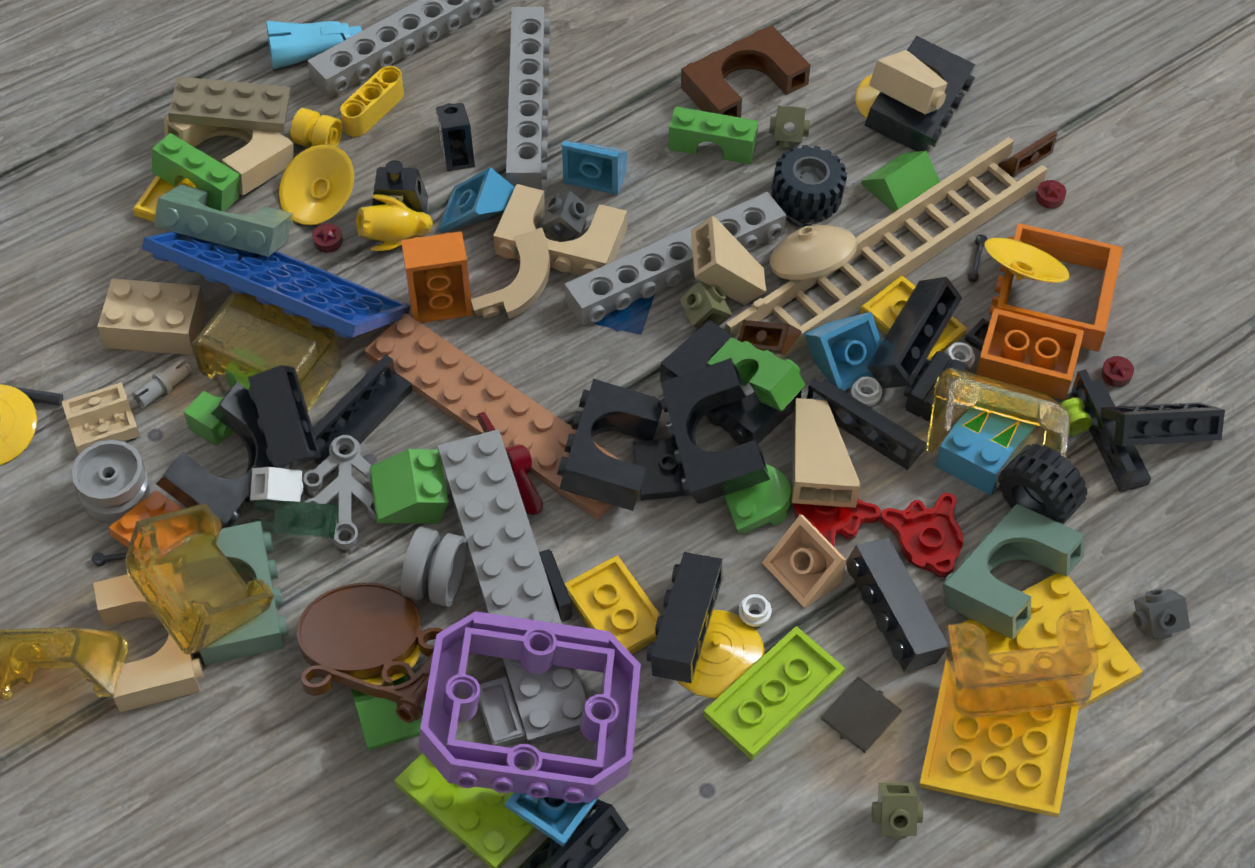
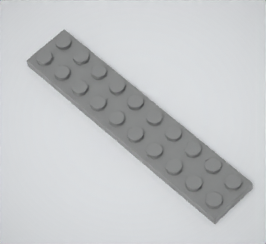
M499 429L437 445L464 537L467 539L468 551L487 613L562 624ZM502 658L528 744L581 729L580 723L587 700L577 669L552 665L545 673L533 674L522 667L520 660Z

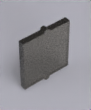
M857 677L821 716V720L837 731L840 739L846 738L865 753L900 715L902 710L884 697L883 691H876L861 678Z

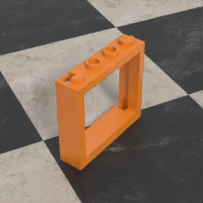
M1018 223L1015 236H1008V239L1034 246L1060 261L1104 270L1093 324L1007 305L1014 274L1002 265L1000 271L1005 272V276L998 275L994 291L1000 293V296H993L989 314H992L993 309L997 308L1084 330L1080 348L1099 352L1106 333L1123 247Z

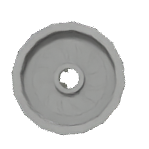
M111 439L96 442L86 447L75 459L72 467L73 484L79 493V498L85 510L97 520L111 523L116 522L151 494L150 480L145 471L141 456L136 448L124 441Z
M419 527L411 538L403 564L401 576L402 596L422 600L428 594L431 603L450 607L458 594L467 558V539L463 536L448 533L441 540L438 531Z

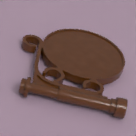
M354 583L334 588L312 601L303 611L298 621V646L303 658L311 665L301 674L302 688L309 695H322L331 689L333 681L368 695L396 702L398 717L405 722L411 723L423 715L421 705L426 699L434 646L427 645L426 643L436 639V634L443 631V629L435 627L421 630L420 613L416 604L411 598L402 596V592L394 587L379 583ZM469 611V612L465 615V617L468 616V615H470L471 613H473V612H475V611ZM419 645L420 652L429 658L415 674L410 665L404 661ZM395 673H402L409 680L393 686V681L389 677ZM382 674L384 686L374 685L358 678ZM315 677L325 678L320 683L313 684L309 682Z

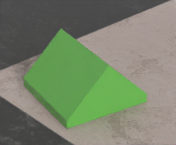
M927 151L902 153L864 178L861 184L891 211L895 212L938 184L940 180Z
M403 675L393 681V686L405 683L409 680L408 677ZM351 689L368 751L420 736L422 716L411 723L405 722L396 713V702ZM424 701V702L422 703V705H421V707H422L423 710H424L425 701Z

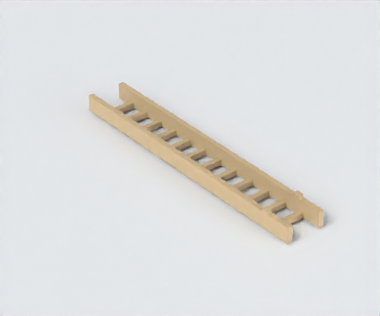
M1010 137L1006 138L856 237L857 250L848 262L862 254L881 272L880 274L867 281L847 262L838 269L843 271L859 286V288L847 296L826 278L836 270L815 278L790 280L765 298H759L751 307L726 322L725 331L735 338L739 335L743 320L761 321L773 313L784 324H791L802 331L800 337L785 355L774 354L780 359L785 358L807 343L805 333L826 323L843 319L868 302L901 275L905 277L1036 189L1045 180L1047 168L1041 165L1019 181H1016L997 165L1011 155L1014 140ZM988 170L1008 188L995 195L977 177ZM968 184L987 202L974 209L956 191ZM947 198L966 216L953 223L935 205ZM927 212L945 230L932 237L913 219ZM905 226L924 244L911 252L892 233ZM884 240L902 259L889 266L870 248ZM817 283L837 301L824 311L804 293ZM794 298L815 316L802 326L782 308L783 305Z

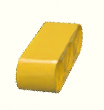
M394 66L381 68L341 105L343 129L347 135L352 137L364 135L404 97V87L400 69Z

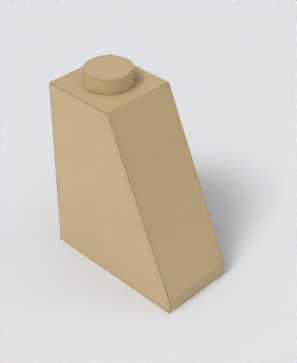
M904 50L877 60L869 86L927 114L939 109L946 99L944 92L948 83L913 54Z
M711 216L691 230L695 278L711 287L713 285L719 286L725 295L744 306L766 292L764 268L717 218Z

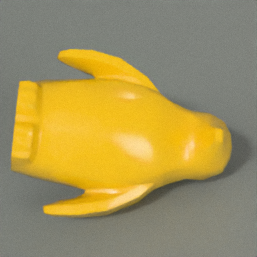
M378 194L373 195L372 198L385 204L359 208L355 220L359 237L384 242L381 245L371 247L372 251L394 249L402 245L401 240L425 236L431 232L433 227V220L430 215L424 212H416L394 197Z

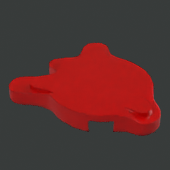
M951 493L941 494L933 508H926L922 501L914 500L905 510L886 508L881 512L880 522L896 535L903 556L911 564L931 571L938 577H947L950 573H953L954 563L960 556L963 546V533L954 518V510L957 503L955 495Z
M857 499L856 508L793 504L795 519L799 515H803L833 547L837 534H842L847 539H854L861 524L875 523L879 520L881 510L877 505L866 503L860 499Z

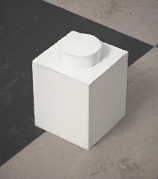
M275 467L252 468L251 501L280 504L300 503L303 492L302 471Z

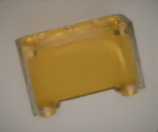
M206 503L137 521L125 559L126 569L131 580L178 647L187 655L205 649L267 611L274 597L270 587L260 579L249 581L246 585L216 543L221 532V522Z
M74 627L0 629V699H11L13 693L10 690L22 681L24 684L30 683L35 668L77 667L83 672L82 676L88 682L93 683V692L99 697H114L128 650L127 641L118 632L113 630Z

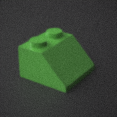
M407 449L370 466L369 473L377 523H440L449 502L438 450Z

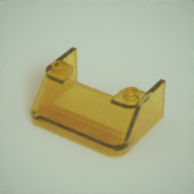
M955 368L944 370L937 378L927 445L928 452L933 453L950 432L953 407H957L960 409L976 408L1040 426L1045 430L1043 445L1060 452L1066 458L1069 415L1049 395Z

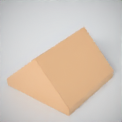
M799 515L763 560L762 564L805 608L842 583L846 559L803 515Z

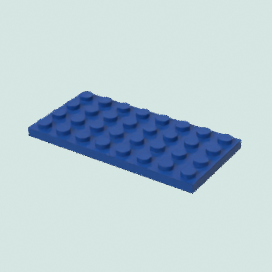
M172 231L144 237L142 249L152 253L153 258L160 261L174 262L183 271L203 274L204 279L213 283L222 282L229 285L230 290L233 292L253 295L262 304L277 305L283 308L282 311L288 315L308 318L309 323L312 325L334 329L337 335L344 338H354L357 335L400 320L404 313L408 314L410 306L278 251L267 257Z

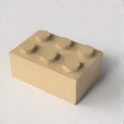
M111 279L97 327L105 348L194 355L207 307L200 285Z

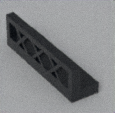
M385 355L313 427L321 454L320 458L313 460L314 462L321 464L329 457L331 442L341 435H349L361 444L413 391L412 383L395 373L391 357ZM343 449L339 453L347 455L351 452L348 449Z
M1086 369L1078 371L1071 394L1073 398L1082 399L1085 405L1084 411L1090 414L1093 420L1092 425L1088 429L1119 492L1149 485L1151 477L1135 445L1120 446L1114 444L1116 421L1100 416L1101 407L1115 406L1102 379L1092 381Z
M814 379L809 384L807 399L827 400L838 427L906 470L925 451L926 442L827 380L820 383Z
M1201 402L1101 407L1100 416L1116 421L1114 444L1132 446L1222 440L1225 410Z
M598 799L564 846L548 837L518 868H536L544 861L546 862L538 868H593L629 829L612 804ZM593 810H596L590 817L586 818Z

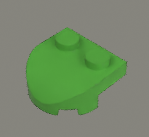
M766 464L770 480L724 495L736 528L741 535L769 522L775 527L787 517L786 512L792 502V486L787 478L773 466Z

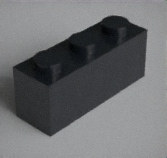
M280 365L248 377L250 383L249 395L252 402L256 404L259 414L257 419L258 426L265 435L268 445L266 448L267 457L274 467L290 469L320 458L321 454L295 367Z

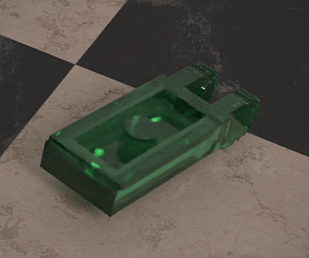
M255 501L254 507L258 510L275 511L274 522L263 519H253L251 523L261 521L263 530H270L278 534L334 539L339 507L336 505L296 501Z

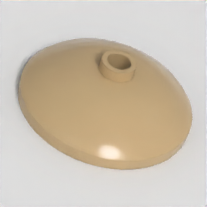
M805 226L791 233L775 247L770 256L771 269L777 276L790 280L810 279L828 274L846 264L854 256L857 250L856 238L853 233L839 226Z

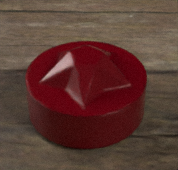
M1055 180L1043 181L1038 186L1036 199L1039 204L1046 208L1060 207L1066 197V188L1062 183Z
M330 223L318 226L313 232V241L316 249L325 253L334 252L339 249L343 243L341 229Z
M1113 356L1104 362L1101 375L1103 380L1109 385L1123 387L1130 383L1134 374V367L1128 359L1121 356Z

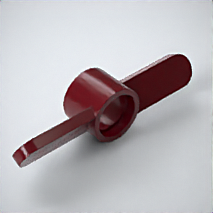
M485 412L477 414L478 422L484 433L495 430ZM520 444L505 447L525 511L528 514L537 515L543 509V501L527 475L532 467L530 452L525 446Z

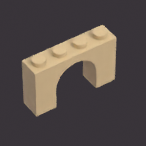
M168 115L163 117L165 137L172 133L193 147L211 137L221 135L235 136L245 140L248 143L247 145L222 159L223 165L240 174L239 193L242 196L284 171L293 160V142L278 132L169 122Z
M516 184L494 233L496 255L507 259L520 260L514 236L537 229L545 210L544 190ZM599 204L589 229L581 237L566 242L552 241L546 238L550 254V268L582 276L615 261L627 231V211Z
M172 563L94 582L97 609L104 626L142 617L157 618L170 626L168 639L158 652L142 660L108 668L112 695L119 712L200 692L198 679L204 678L200 659L193 658L192 650L198 649L194 630L188 631L186 622L192 621L188 602L182 603L181 594L187 593L182 574L176 575Z

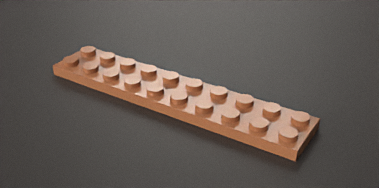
M404 313L400 320L395 321L364 349L365 357L374 364H377L385 355L391 357L395 373L412 383L414 392L475 435L484 433L478 422L477 414L485 412L495 430L499 429L505 447L520 444L528 449L532 458V467L529 473L596 520H599L612 506L608 503L559 489L563 477L557 475L562 456L569 457L570 453L564 452L569 434L576 435L577 430L571 429L572 427L407 313ZM595 443L598 449H600L603 453L610 457L618 459L617 457H615L614 455H612L611 453H609L608 451H606L601 446Z

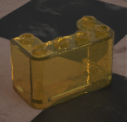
M232 292L192 342V349L199 372L213 379L216 373L223 376L225 373L224 369L248 379L250 376L280 365L295 367L309 412L342 367L333 329L312 325L309 323V319L303 316L288 315L282 311L283 308L277 305L262 304L256 300L255 296L248 293Z
M1089 609L1069 611L1059 617L1056 623L1058 646L988 654L985 635L978 626L967 623L948 625L946 659L956 710L967 718H978L1074 707L1086 703L1092 694L1098 668V654Z

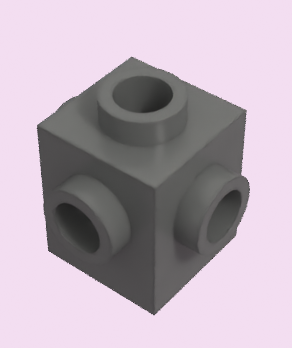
M570 190L559 196L555 195L546 204L547 210L541 226L558 241H567L581 234L586 226V218L590 207Z
M1155 589L1146 592L1143 597L1134 599L1136 610L1133 612L1134 623L1141 632L1153 639H1168L1172 637V633L1190 628L1186 598L1171 589Z

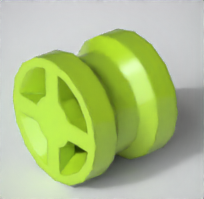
M1080 398L1068 399L1059 404L1054 410L1056 419L1062 422L1061 428L1066 436H1075L1083 433L1093 423L1090 414L1084 411L1085 405Z

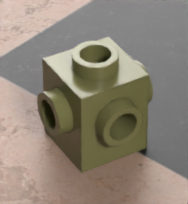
M777 106L776 117L771 116L769 133L774 134L775 141H780L779 146L793 148L796 147V143H802L803 137L809 136L810 120H805L806 108ZM787 122H792L795 125V129L790 132L786 131L784 125Z
M699 281L680 298L685 310V317L693 327L698 329L709 320L720 326L732 316L725 301L726 295L717 285L711 287Z
M878 783V802H872L871 807L872 822L878 823L881 836H887L890 839L901 840L907 838V836H917V823H923V803L918 802V794L914 783Z

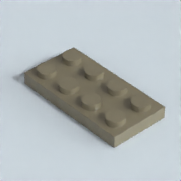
M177 76L168 112L169 122L284 133L291 97V87Z

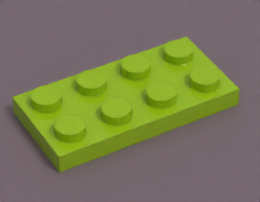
M796 626L704 710L703 717L753 761L845 674L846 668Z
M423 752L394 780L397 788L490 868H501L537 830V828L505 807V803L514 792L499 793L489 788H464L458 784L448 783Z

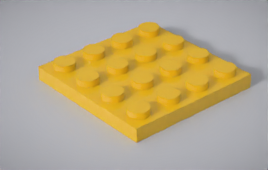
M1059 573L1021 591L1031 596V619L1013 640L972 619L960 623L954 630L956 636L976 662L1082 683L1078 711L1135 681L1143 673L1142 669L1070 577Z
M947 656L919 788L1059 818L1083 684Z

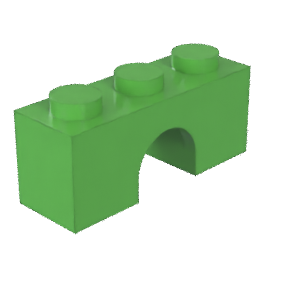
M675 106L669 125L668 150L696 155L700 143L713 142L723 149V160L751 164L757 144L758 121Z
M172 133L168 134L152 148V173L173 186H176L185 177L188 178L197 189L209 191L206 205L209 208L225 212L239 199L240 174Z
M730 338L707 363L712 365L732 358L740 372L743 386L745 387L750 383L760 402L779 411H783L805 386L799 374L800 368L789 359L782 360L768 350L761 351L747 341L740 342Z
M244 349L224 370L230 388L239 382L249 390L250 383L248 377L272 369L273 366ZM203 391L183 413L188 428L218 446L224 439L230 437L234 431L211 414L223 397H215Z

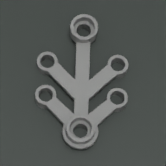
M341 435L331 442L329 447L330 456L314 470L307 471L303 476L304 487L308 491L315 492L322 487L323 478L339 466V476L317 496L304 502L303 514L308 520L319 519L322 515V508L339 494V523L332 529V541L337 548L347 550L354 547L358 541V529L351 523V494L368 508L367 512L370 518L376 520V513L372 511V507H374L373 495L351 476V466H353L367 478L368 487L372 490L369 468L372 465L360 456L361 447L356 439L349 435ZM343 449H348L351 453L343 455L339 452ZM314 477L319 481L315 484H310L307 480ZM310 506H315L318 508V511L311 513L307 509ZM342 535H348L351 539L349 541H341L339 538Z

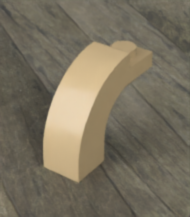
M543 228L514 236L520 256L519 272L514 281L507 287L471 299L477 317H494L500 314L501 309L505 308L508 318L511 319L529 309L540 297L550 273V254Z

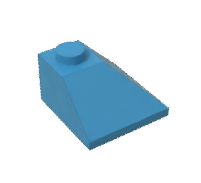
M563 141V183L618 195L627 172V151L601 145Z
M491 167L454 186L438 231L445 233L490 219L500 213L503 214L515 187Z
M871 312L832 321L804 334L814 363L827 380L836 387L845 391L862 377H874L867 366L882 341Z
M514 792L505 803V807L561 846H564L599 797L590 803H569L564 799L551 797L534 798L528 794Z

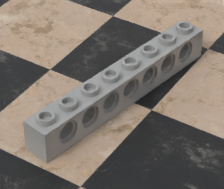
M418 0L309 59L308 66L311 80L330 99L357 83L368 79L381 68L391 66L444 35L455 31L471 20L500 6L507 0Z
M512 7L506 179L511 185L515 187L516 184L539 190H542V180H547V162H542V158H548V141H543V137H548V120H543V116L549 115L548 99H544V95H549V78H544V75H549V58L544 57L545 54H550V38H545V35H550V18H545L544 7Z
M768 192L714 216L748 252L762 243L777 239L784 234L786 214ZM703 221L565 283V302L582 327L592 322H598L617 310H624L630 304L643 298H650L656 292L669 286H676L682 280L693 276L694 264L691 230Z

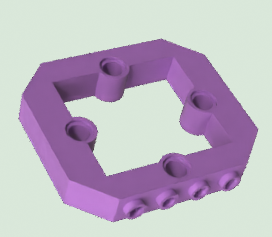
M475 611L436 634L418 747L448 783L458 784L464 788H489L499 793H523L534 798L564 799L569 803H590L628 776L633 757L641 664L610 631ZM474 653L520 660L522 667L533 674L545 673L552 665L602 672L601 694L591 696L586 701L580 723L582 734L588 740L596 742L594 760L543 753L529 744H519L509 748L455 740L458 722L471 720L477 712L480 685L474 677L465 674L468 654ZM523 766L529 770H520L517 767Z

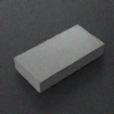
M507 677L479 684L480 696L478 704L491 744L504 747L526 740Z

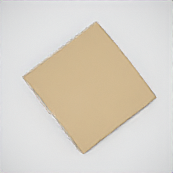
M122 382L62 401L78 454L86 447L99 441L111 439L126 441L140 436Z

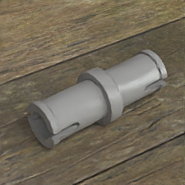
M180 358L163 372H156L152 375V379L132 392L134 401L137 404L141 402L139 407L144 409L161 395H168L172 392V387L187 376L192 375L193 372L188 363L183 365L185 360Z

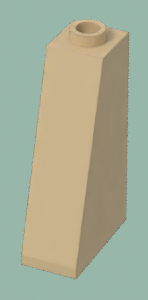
M796 398L792 423V503L856 508L860 481L827 400Z

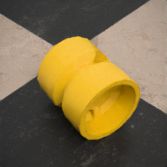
M301 108L295 114L291 124V141L305 147L321 144L338 147L342 135V121L329 115L321 116L319 112L307 108Z

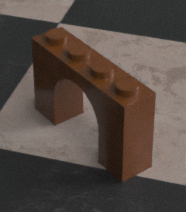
M770 25L681 68V89L701 111L741 118L742 98L724 79L727 75L742 69L760 71L766 74L785 95H788L809 84L811 65L773 25Z

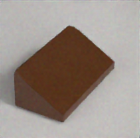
M1053 131L999 163L998 166L1011 177H1015L1053 153L1057 132Z
M743 320L737 340L740 342L747 341L761 351L768 350L773 354L785 355L800 337L802 331L791 324Z

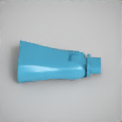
M266 21L273 70L311 59L361 32V26L349 27L348 23L341 24L337 21L316 23Z

